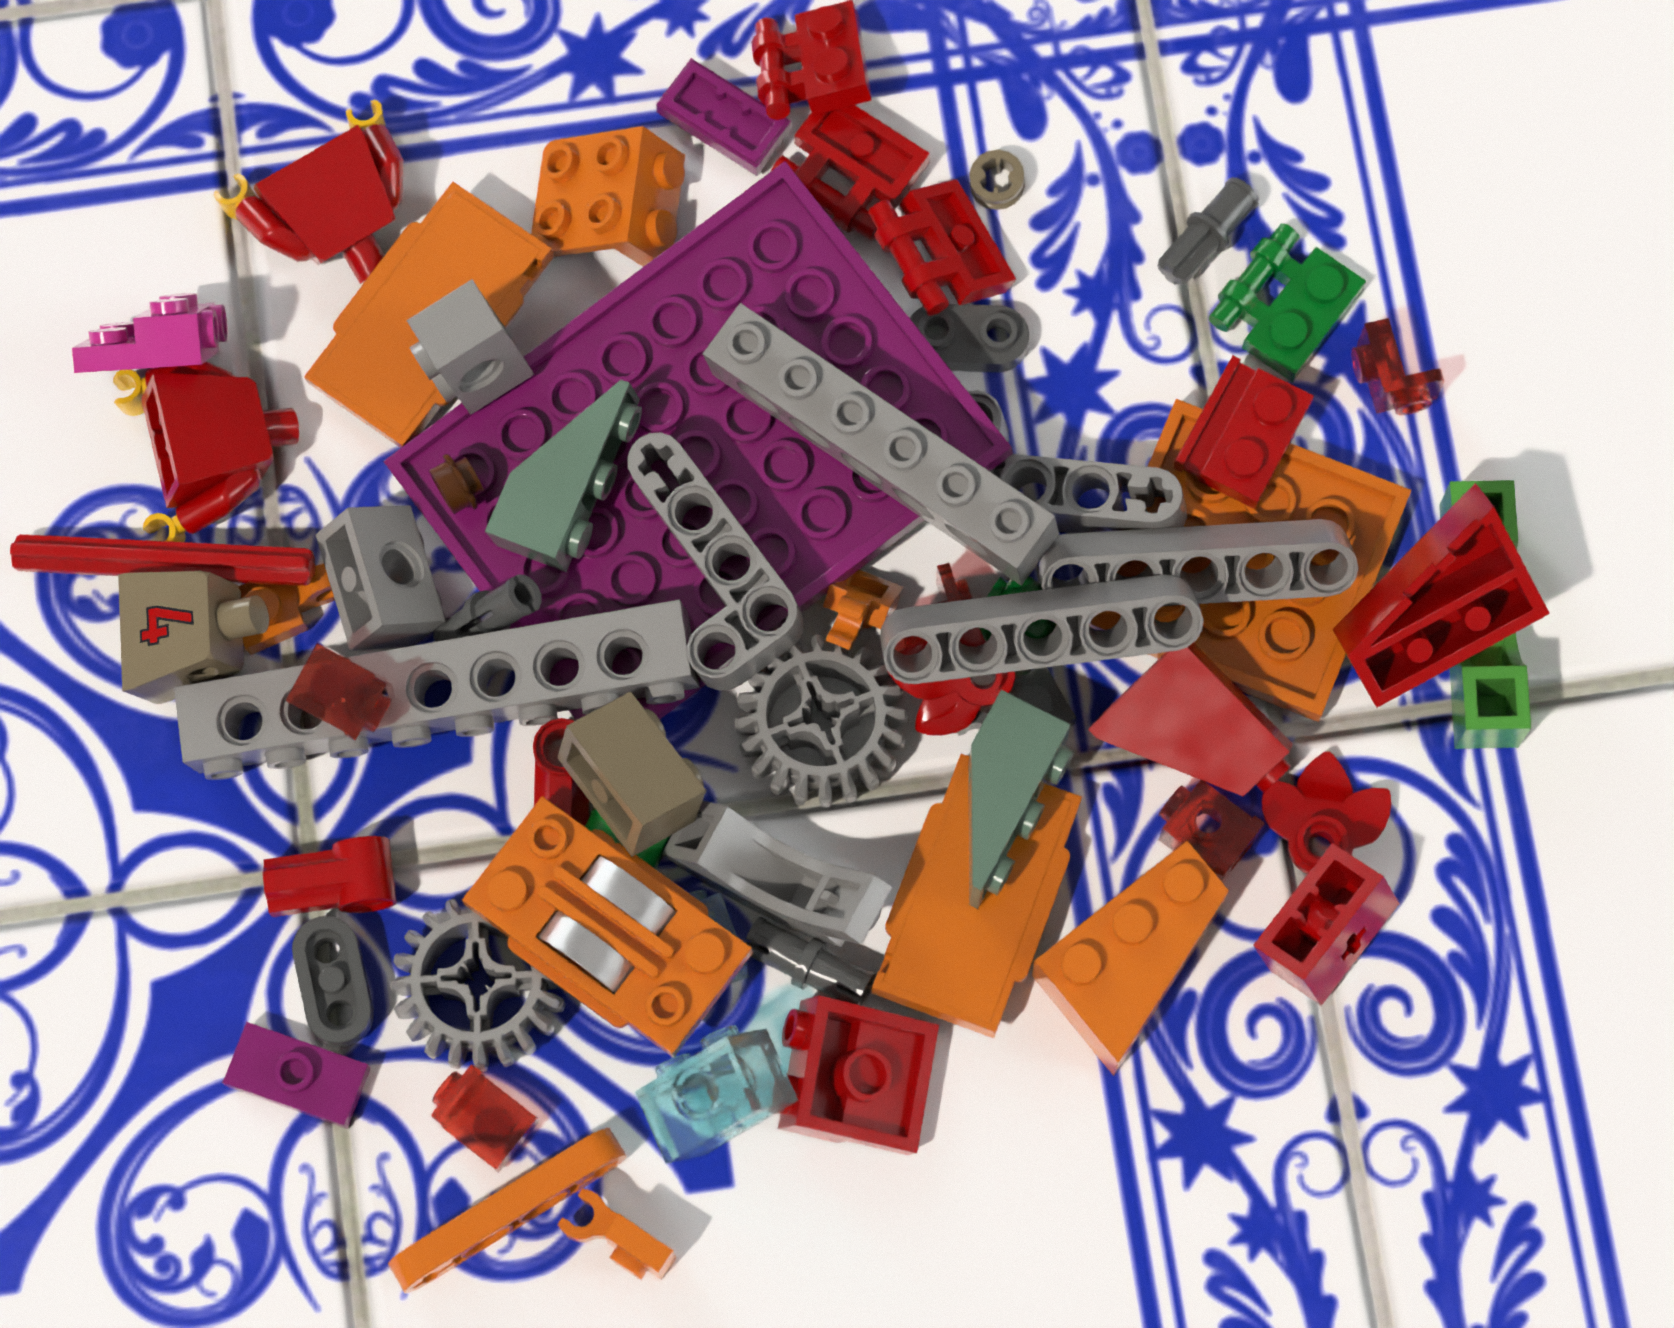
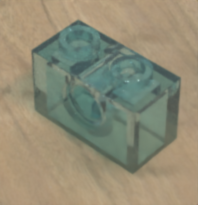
M732 1025L717 1030L700 1041L703 1048L701 1052L694 1056H691L690 1053L682 1054L661 1063L654 1069L657 1078L635 1091L666 1164L707 1155L798 1101L767 1028L739 1033L737 1026Z

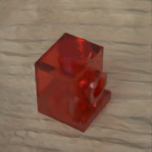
M1202 780L1199 781L1192 791H1189L1183 785L1179 786L1158 814L1159 817L1167 822L1161 830L1159 841L1172 851L1188 841L1222 883L1259 838L1265 824L1255 815L1252 818ZM1202 814H1208L1219 823L1220 828L1213 833H1205L1198 828L1196 818Z

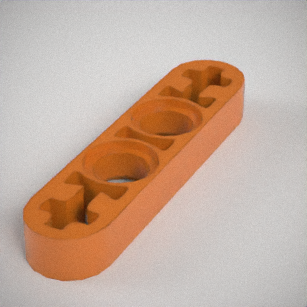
M610 1128L598 1130L408 1246L388 1262V1266L404 1293L416 1291L604 1176L621 1164L627 1155Z

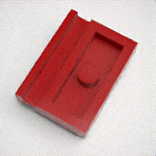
M1232 355L1180 450L1173 469L1181 473L1184 470L1198 477L1199 482L1256 509L1312 405L1314 395L1260 368L1254 370L1240 363L1241 359Z

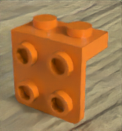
M644 126L550 141L545 146L542 154L531 235L552 248L554 257L616 249L644 267L672 246L676 240V221L680 191L685 178V154Z

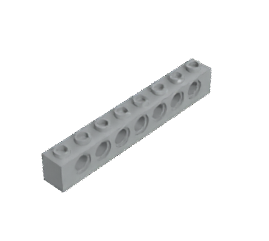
M680 600L174 687L182 761L198 773H204L206 779L221 780L242 775L243 766L267 762V767L270 769H286L301 766L306 763L305 755L330 751V757L332 758L357 757L369 752V744L393 741L394 747L421 746L432 741L431 734L456 730V735L460 737L484 735L495 730L494 723L519 719V724L522 726L543 725L550 720L558 719L557 712L582 708L583 714L587 715L630 691L636 699L646 697V703L648 704L676 702L685 697L684 690L700 688L698 675L687 658V644L692 634L689 613ZM631 647L642 650V662L634 672L627 675H619L613 672V660L621 650ZM567 658L578 660L579 670L573 681L563 686L550 684L551 669L558 661ZM503 669L514 670L515 683L508 693L499 697H492L487 694V684L494 673ZM439 680L451 681L452 692L449 699L439 707H426L424 697L429 686ZM376 691H387L389 702L385 711L375 718H363L362 706L365 699ZM313 702H324L326 711L322 722L312 729H301L300 716L304 708ZM261 712L263 722L258 734L248 740H239L238 726L241 720L250 713Z

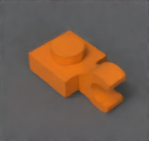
M324 563L316 566L315 576L307 586L245 583L238 586L241 591V598L254 595L260 596L265 602L269 614V626L265 633L243 637L245 649L250 655H253L309 630L302 613L335 600Z
M860 569L846 580L831 584L823 607L838 612V615L825 641L851 650L861 628H871L874 626L881 629L886 618L897 609L904 587Z
M581 1189L578 1197L585 1204L593 1208L594 1217L588 1225L583 1227L575 1226L569 1220L562 1217L558 1222L562 1232L569 1239L581 1243L603 1239L615 1248L609 1259L639 1280L643 1279L647 1271L662 1280L676 1260L674 1251L621 1214H617L609 1209L597 1193L588 1189Z

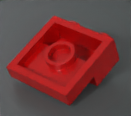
M820 995L801 1000L799 1010L793 1008L789 1011L782 1030V1044L784 1047L791 1048L792 1050L787 1074L780 1073L777 1076L770 1096L772 1112L780 1113L777 1129L835 1143L848 1141L904 1155L917 1154L939 1024Z

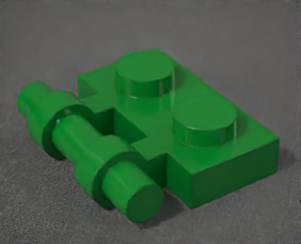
M1281 223L1270 238H1261L1250 252L1252 261L1237 280L1230 279L1219 292L1218 299L1220 302L1208 319L1213 326L1223 332H1228L1238 318L1252 326L1253 329L1244 339L1242 349L1293 383L1362 293L1367 281L1318 247L1313 249L1302 265L1292 259L1288 253L1300 239V235L1288 224ZM1270 276L1284 284L1285 287L1269 307L1260 301L1256 295Z

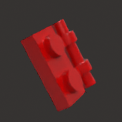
M853 0L795 14L797 31L783 34L779 31V24L773 18H763L756 23V35L752 39L751 47L753 61L761 70L756 80L758 99L766 107V114L769 118L773 120L786 118L791 112L790 104L807 100L812 116L872 101L860 21ZM798 62L802 64L801 70L790 73L784 67Z
M853 105L812 116V113H810L794 134L795 145L809 154L808 157L799 166L782 155L775 162L771 171L786 161L824 211L833 216L832 221L838 228L847 234L854 230L869 241H873L877 228L868 214L867 206L876 197L881 201L889 200L893 208L896 209L929 165L930 153L858 106ZM829 168L854 183L847 195L842 194L821 180Z
M957 179L910 190L899 204L905 213L903 216L897 215L889 200L879 201L868 210V214L877 228L874 234L875 239L884 253H892L904 274L901 283L910 298L919 299L928 316L936 315L948 307L949 301L941 289L943 286L947 285L960 306L1004 294L1017 280ZM921 240L933 261L925 262L913 241Z

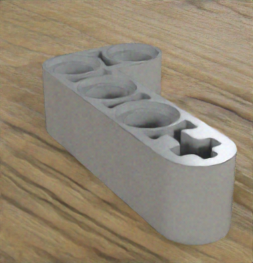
M979 390L968 391L1009 443V430L997 400L986 392ZM1012 454L990 471L1018 491L1028 483L1043 484L1046 487L1045 493L1034 502L1055 515L1058 532L1086 533L1184 527L1187 519L1186 503L1177 477L1161 468ZM1090 489H1102L1109 493L1106 502L1097 508L1087 509L1078 505L1079 498ZM1129 492L1131 499L1125 498L1127 511L1124 512L1122 493ZM1155 497H1165L1166 502L1160 503L1158 513L1147 512L1146 507L1153 505Z
M661 432L649 433L640 437L631 446L628 454V469L644 497L726 606L701 624L691 634L687 644V658L700 680L708 687L719 691L732 690L753 677L756 672L768 666L775 658L783 655L800 640L804 630V617L790 590L680 443L672 436ZM659 459L665 465H668L680 485L672 493L661 477L650 467L653 462ZM695 506H707L713 509L712 518L705 527L699 530H688L682 527V520L689 509ZM733 555L748 557L750 559V567L743 577L731 581L719 577L721 564L727 558ZM780 605L788 609L786 622L780 628L774 631H764L756 627L758 614L765 607ZM718 643H729L735 646L736 654L733 661L727 667L712 670L704 666L705 655L712 646Z

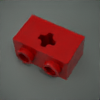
M1331 843L1260 935L1253 947L1272 973L1322 1006L1400 903L1383 875L1334 843Z

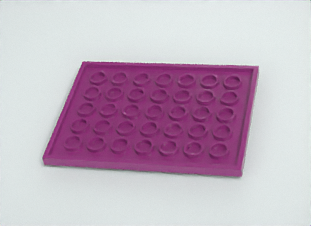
M786 161L523 356L535 375L471 415L464 405L460 403L383 461L479 591H493L505 584L510 578L519 574L526 575L534 580L541 593L542 602L540 608L511 624L510 629L680 600L689 613L691 632L693 633L701 624L726 607L644 497L628 469V454L631 446L640 437L649 433L661 432L672 436L680 443L790 590L801 613L825 596L831 584L849 578L924 521L923 518L713 376L703 356V352L740 303L988 471H991L1013 454L1012 447ZM620 380L629 382L640 399L638 406L642 407L641 420L632 440L628 443L622 441L613 462L618 468L613 488L605 500L597 499L588 522L593 524L592 535L582 557L579 559L573 557L567 572L498 547L485 530L510 472ZM449 454L455 463L464 457L469 461L484 488V491L474 496L478 503L477 509L473 510L472 507L468 506L456 514H453L429 473L430 469L444 462L442 455ZM660 459L652 463L650 467L661 477L671 493L680 486L668 465H665ZM695 506L689 509L682 520V527L688 530H699L705 527L712 518L713 509L707 506ZM733 555L727 558L721 564L719 577L728 581L743 577L750 567V559L743 555ZM780 605L765 607L758 614L756 627L764 631H774L780 628L786 622L788 609ZM718 643L712 646L705 655L704 666L712 670L727 667L733 661L736 654L735 646L729 643ZM632 647L621 650L613 660V672L619 675H627L634 672L642 662V650ZM567 658L558 661L551 669L550 684L563 686L573 681L579 670L578 660ZM698 677L700 688L684 690L685 697L676 702L648 704L646 703V697L637 698V701L644 710L649 709L661 719L706 684ZM582 708L568 710L575 720L586 716L583 714Z

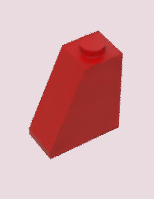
M1194 642L1187 648L1165 652L1088 728L1101 741L1240 796H1244L1255 785L1264 793L1291 767L1284 757L1290 752L1293 743Z

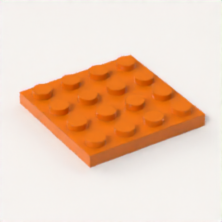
M1175 399L1147 467L1161 468L1177 477L1182 487L1187 510V519L1184 527L1323 519L1331 520L1340 525L1348 536L1357 558L1358 573L1351 587L1341 594L1328 597L1198 604L1203 617V626L1200 635L1194 643L1243 693L1319 722L1346 656L1332 629L1373 588L1411 489L1291 443L1256 509H1253L1199 482L1198 477L1184 470L1181 473L1173 469L1180 450L1203 410L1187 402ZM1155 497L1153 505L1146 507L1147 512L1158 513L1160 503L1166 502L1165 497ZM1333 549L1322 550L1314 555L1310 563L1317 566L1328 565L1336 559L1339 551ZM1270 553L1256 554L1250 558L1246 567L1256 570L1265 568L1272 563L1275 555ZM1194 557L1185 562L1181 570L1187 573L1201 572L1209 566L1211 560L1207 557ZM1138 560L1128 561L1120 566L1117 573L1126 577L1136 576L1143 572L1148 564ZM1185 605L1162 606L1156 612L1154 619L1160 622L1174 621L1182 615ZM1114 611L1098 613L1093 617L1089 626L1095 630L1110 629L1118 623L1121 614ZM1165 652L1148 655L1159 659Z

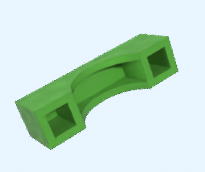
M1514 480L1450 481L1439 504L1440 518L1476 483L1494 506L1517 550L1518 528ZM1516 633L1450 668L1455 749L1519 748L1531 730L1527 665L1521 659Z

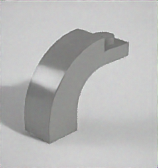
M702 801L695 822L672 834L662 852L664 857L732 900L790 929L838 947H842L844 941L863 944L868 932L878 922L881 908L892 889V886L875 874L829 864L806 855L762 831L730 807Z

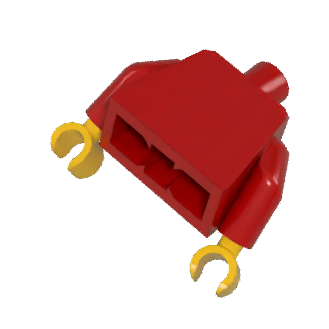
M378 100L370 101L374 116L364 121L356 119L351 108L347 109L348 131L254 185L253 189L243 175L240 173L235 174L233 178L241 188L240 193L234 198L225 199L216 190L213 193L214 198L227 216L237 219L261 244L296 262H306L312 259L317 265L342 253L360 284L365 282L385 256L373 233L396 220L393 211L403 201L404 160L385 125L381 103Z
M207 361L202 365L151 368L147 370L143 378L130 369L120 370L114 375L113 383L119 390L126 391L135 388L129 396L115 399L114 404L128 416L145 414L166 508H176V515L171 518L162 513H155L149 515L144 520L143 530L149 534L168 525L169 536L165 541L185 542V531L195 534L227 516L259 489L260 481L273 461L272 447L296 445L299 441V422L293 408L263 411L254 380L249 377H236L232 372Z

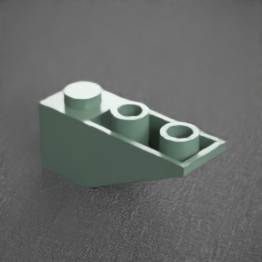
M623 380L617 382L510 472L485 530L498 547L567 572L573 557L577 559L582 557L592 535L593 524L588 522L597 499L605 500L613 488L618 469L617 465L613 464L620 445L622 441L628 443L632 440L641 420L642 407L638 406L640 399L629 382Z
M1003 690L998 694L971 744L968 762L969 905L977 909L987 891L997 896L1001 892L1015 864V860L1007 857L1009 850L1017 836L1026 840L1030 838L1045 808V805L1036 801L1047 781L1055 785L1059 784L1074 754V750L1066 747L1071 724Z

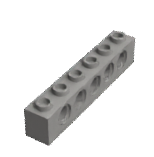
M742 303L737 306L703 352V356L713 376L1019 585H1023L1059 535L1055 515Z

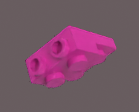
M197 293L161 295L159 300L149 301L150 309L135 316L133 322L99 325V329L88 331L89 338L72 347L74 373L202 365L219 352V342L227 341L228 326L225 307L223 304L215 305V302L198 304Z

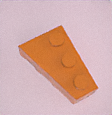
M1188 841L1179 846L1034 960L1031 976L1113 1076L1218 915L1229 893L1227 887Z

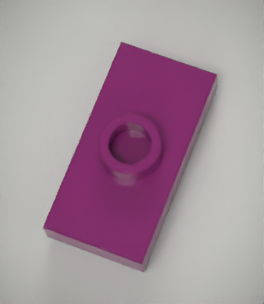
M692 58L689 59L656 103L659 115L755 176L759 175L792 130L791 120L787 118L782 120L769 118L766 114L765 105Z
M246 1022L222 1083L226 1087L348 1129L371 1067L358 1060Z

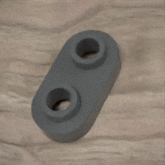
M949 304L946 309L933 316H928L922 306L910 316L911 321L951 371L1006 372L1017 367L1024 360L1028 351L1030 336L1028 324L1020 313L1006 306L970 304L959 306V304ZM938 325L943 327L948 334L940 340H933L925 334V331L931 326ZM1000 327L1005 329L1010 336L1005 341L995 342L988 337L987 333L993 328Z
M332 916L313 918L300 927L292 945L293 959L306 1021L311 1031L323 1043L333 1047L351 1046L367 1035L374 1019V1009L360 943L351 927L343 920ZM326 943H335L339 945L338 957L330 963L318 961L317 953L320 947ZM339 1005H348L353 1010L351 1020L341 1026L332 1024L330 1015L333 1009Z

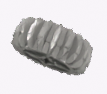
M816 634L811 640L812 652L802 653L797 642L787 651L789 660L784 662L778 657L766 666L771 673L770 676L759 671L748 679V683L756 692L739 693L737 698L738 707L749 714L735 719V730L737 733L750 735V737L739 744L742 757L752 758L760 756L751 767L754 777L756 779L764 778L776 771L770 785L772 793L778 796L792 783L796 785L794 789V802L804 805L808 799L809 790H819L820 805L827 808L832 803L831 790L841 788L843 797L848 803L855 801L857 793L854 782L858 779L866 788L871 791L875 790L879 786V779L872 766L887 772L894 770L896 759L886 749H904L906 736L893 728L901 727L908 723V711L901 707L893 706L903 698V689L896 684L883 686L890 677L885 663L867 670L872 659V651L869 648L863 647L858 650L853 658L848 657V650L835 645L834 652L824 651L823 637ZM817 677H831L842 680L855 687L862 694L856 696L853 691L839 695L830 693L822 687ZM797 684L801 704L796 711L783 717V724L769 729V717L776 701L788 688ZM811 698L814 699L818 711H822L826 719L832 720L831 744L825 731H821L817 723H812ZM873 713L875 725L870 738L859 752L847 759L842 737L848 730L860 725V718ZM788 745L790 750L801 747L813 748L820 753L826 766H813L798 762L785 754L780 748Z
M448 900L445 904L450 919L440 924L434 913L431 911L426 912L422 918L431 932L426 937H423L417 931L408 930L404 936L407 943L417 951L416 954L397 953L394 957L393 962L397 968L411 973L409 976L397 977L390 981V989L394 994L410 996L400 1001L394 1007L395 1014L399 1019L417 1017L406 1030V1034L412 1042L422 1040L431 1034L424 1049L430 1058H437L450 1045L448 1063L451 1068L460 1069L465 1062L467 1053L473 1052V1062L478 1072H485L489 1065L488 1052L497 1051L503 1066L509 1067L514 1063L513 1056L508 1048L509 1046L519 1042L523 1051L528 1055L533 1054L537 1050L532 1038L528 1035L532 1028L547 1036L553 1033L555 1029L553 1024L541 1013L543 1010L554 1013L564 1011L565 1002L563 998L548 992V990L560 989V987L532 966V970L517 971L514 965H501L492 960V951L489 947V935L498 936L506 940L509 937L471 909V913L462 914L456 900ZM468 937L466 939L465 953L460 962L452 967L438 969L437 974L430 975L440 955L454 943ZM479 959L490 980L495 982L492 988L485 985L488 992L480 995V1007L469 986L464 984L467 978L474 981L471 974L479 971ZM521 991H529V995L518 1013L505 1024L490 1030V1026H493L494 1011L498 1004L508 998L521 997ZM428 995H442L445 1000H457L466 1004L467 1016L470 1019V1032L455 1029L438 1019L431 1010Z

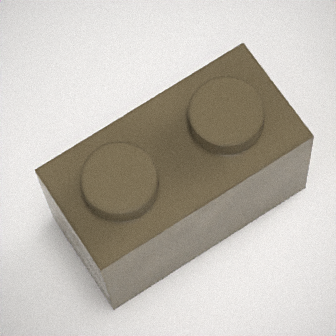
M631 691L566 726L557 758L631 857L695 822L706 792L701 774L689 759L680 757L667 740L660 719L653 711L649 709L644 710Z

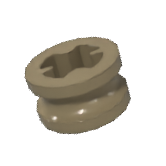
M1000 149L987 151L979 155L971 166L969 173L971 193L976 201L985 208L993 210L1007 209L1015 205L1022 197L1025 188L1023 166L1019 159L1010 152ZM992 168H996L998 175L1001 168L1009 171V189L998 193V187L994 186L993 192L987 191L984 188L987 184L985 172Z

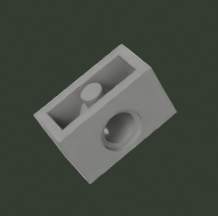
M473 279L407 320L419 342L409 347L427 377L430 380L432 379L445 401L448 402L457 396L470 415L535 375Z
M411 505L346 508L315 534L350 651L414 646L446 621L442 610L441 596L433 581L424 551L423 537L418 531Z

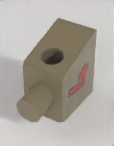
M179 571L119 574L122 691L154 704H162L175 699L174 687L219 680L239 674L244 666L243 637L265 633L268 629L269 614L265 602L258 595L241 598V591L237 584L211 572Z

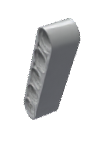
M1323 519L1062 534L1057 536L1037 564L1042 590L1156 575H1175L1185 580L1192 588L1198 604L1328 597L1341 594L1350 588L1358 573L1357 558L1347 534L1340 525L1331 520ZM1333 549L1339 551L1336 559L1328 565L1317 566L1310 563L1314 555L1322 550ZM1270 553L1275 555L1272 563L1265 568L1256 570L1246 567L1250 558L1256 554ZM1200 556L1211 560L1209 566L1201 572L1187 573L1181 570L1185 562L1191 558ZM1138 560L1148 564L1145 570L1136 576L1126 577L1117 573L1120 566L1128 561ZM1075 564L1084 568L1079 576L1071 580H1059L1052 576L1063 565ZM1171 602V603L1165 604V605H1163V606L1182 605V604Z
M1156 575L906 607L894 611L886 618L881 627L880 641L887 671L895 679L903 683L920 684L1177 651L1187 648L1197 640L1202 631L1203 617L1192 588L1185 580L1175 575ZM1173 602L1185 605L1182 615L1174 621L1160 622L1154 619L1158 609L1165 604ZM1114 611L1121 614L1118 623L1110 629L1095 630L1089 626L1093 617L1098 613ZM1040 619H1048L1057 624L1050 635L1041 639L1031 638L1024 634L1026 628L1032 622ZM972 628H985L992 633L986 643L977 647H968L959 641L961 636ZM908 636H919L928 642L922 651L914 655H904L895 650L896 644Z

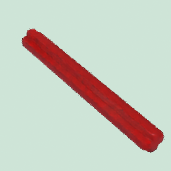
M28 534L16 536L14 543H11L10 546L12 567L22 572L118 576L123 573L205 571L237 583L307 586L311 583L316 571L314 553L308 548Z

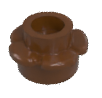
M449 454L442 455L444 462L430 469L429 473L453 514L460 512L468 506L472 507L473 510L477 509L478 503L474 496L484 491V488L469 461L464 457L455 463Z

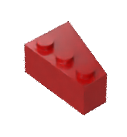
M1475 483L1332 630L1375 707L1378 708L1549 615L1550 612L1494 506Z

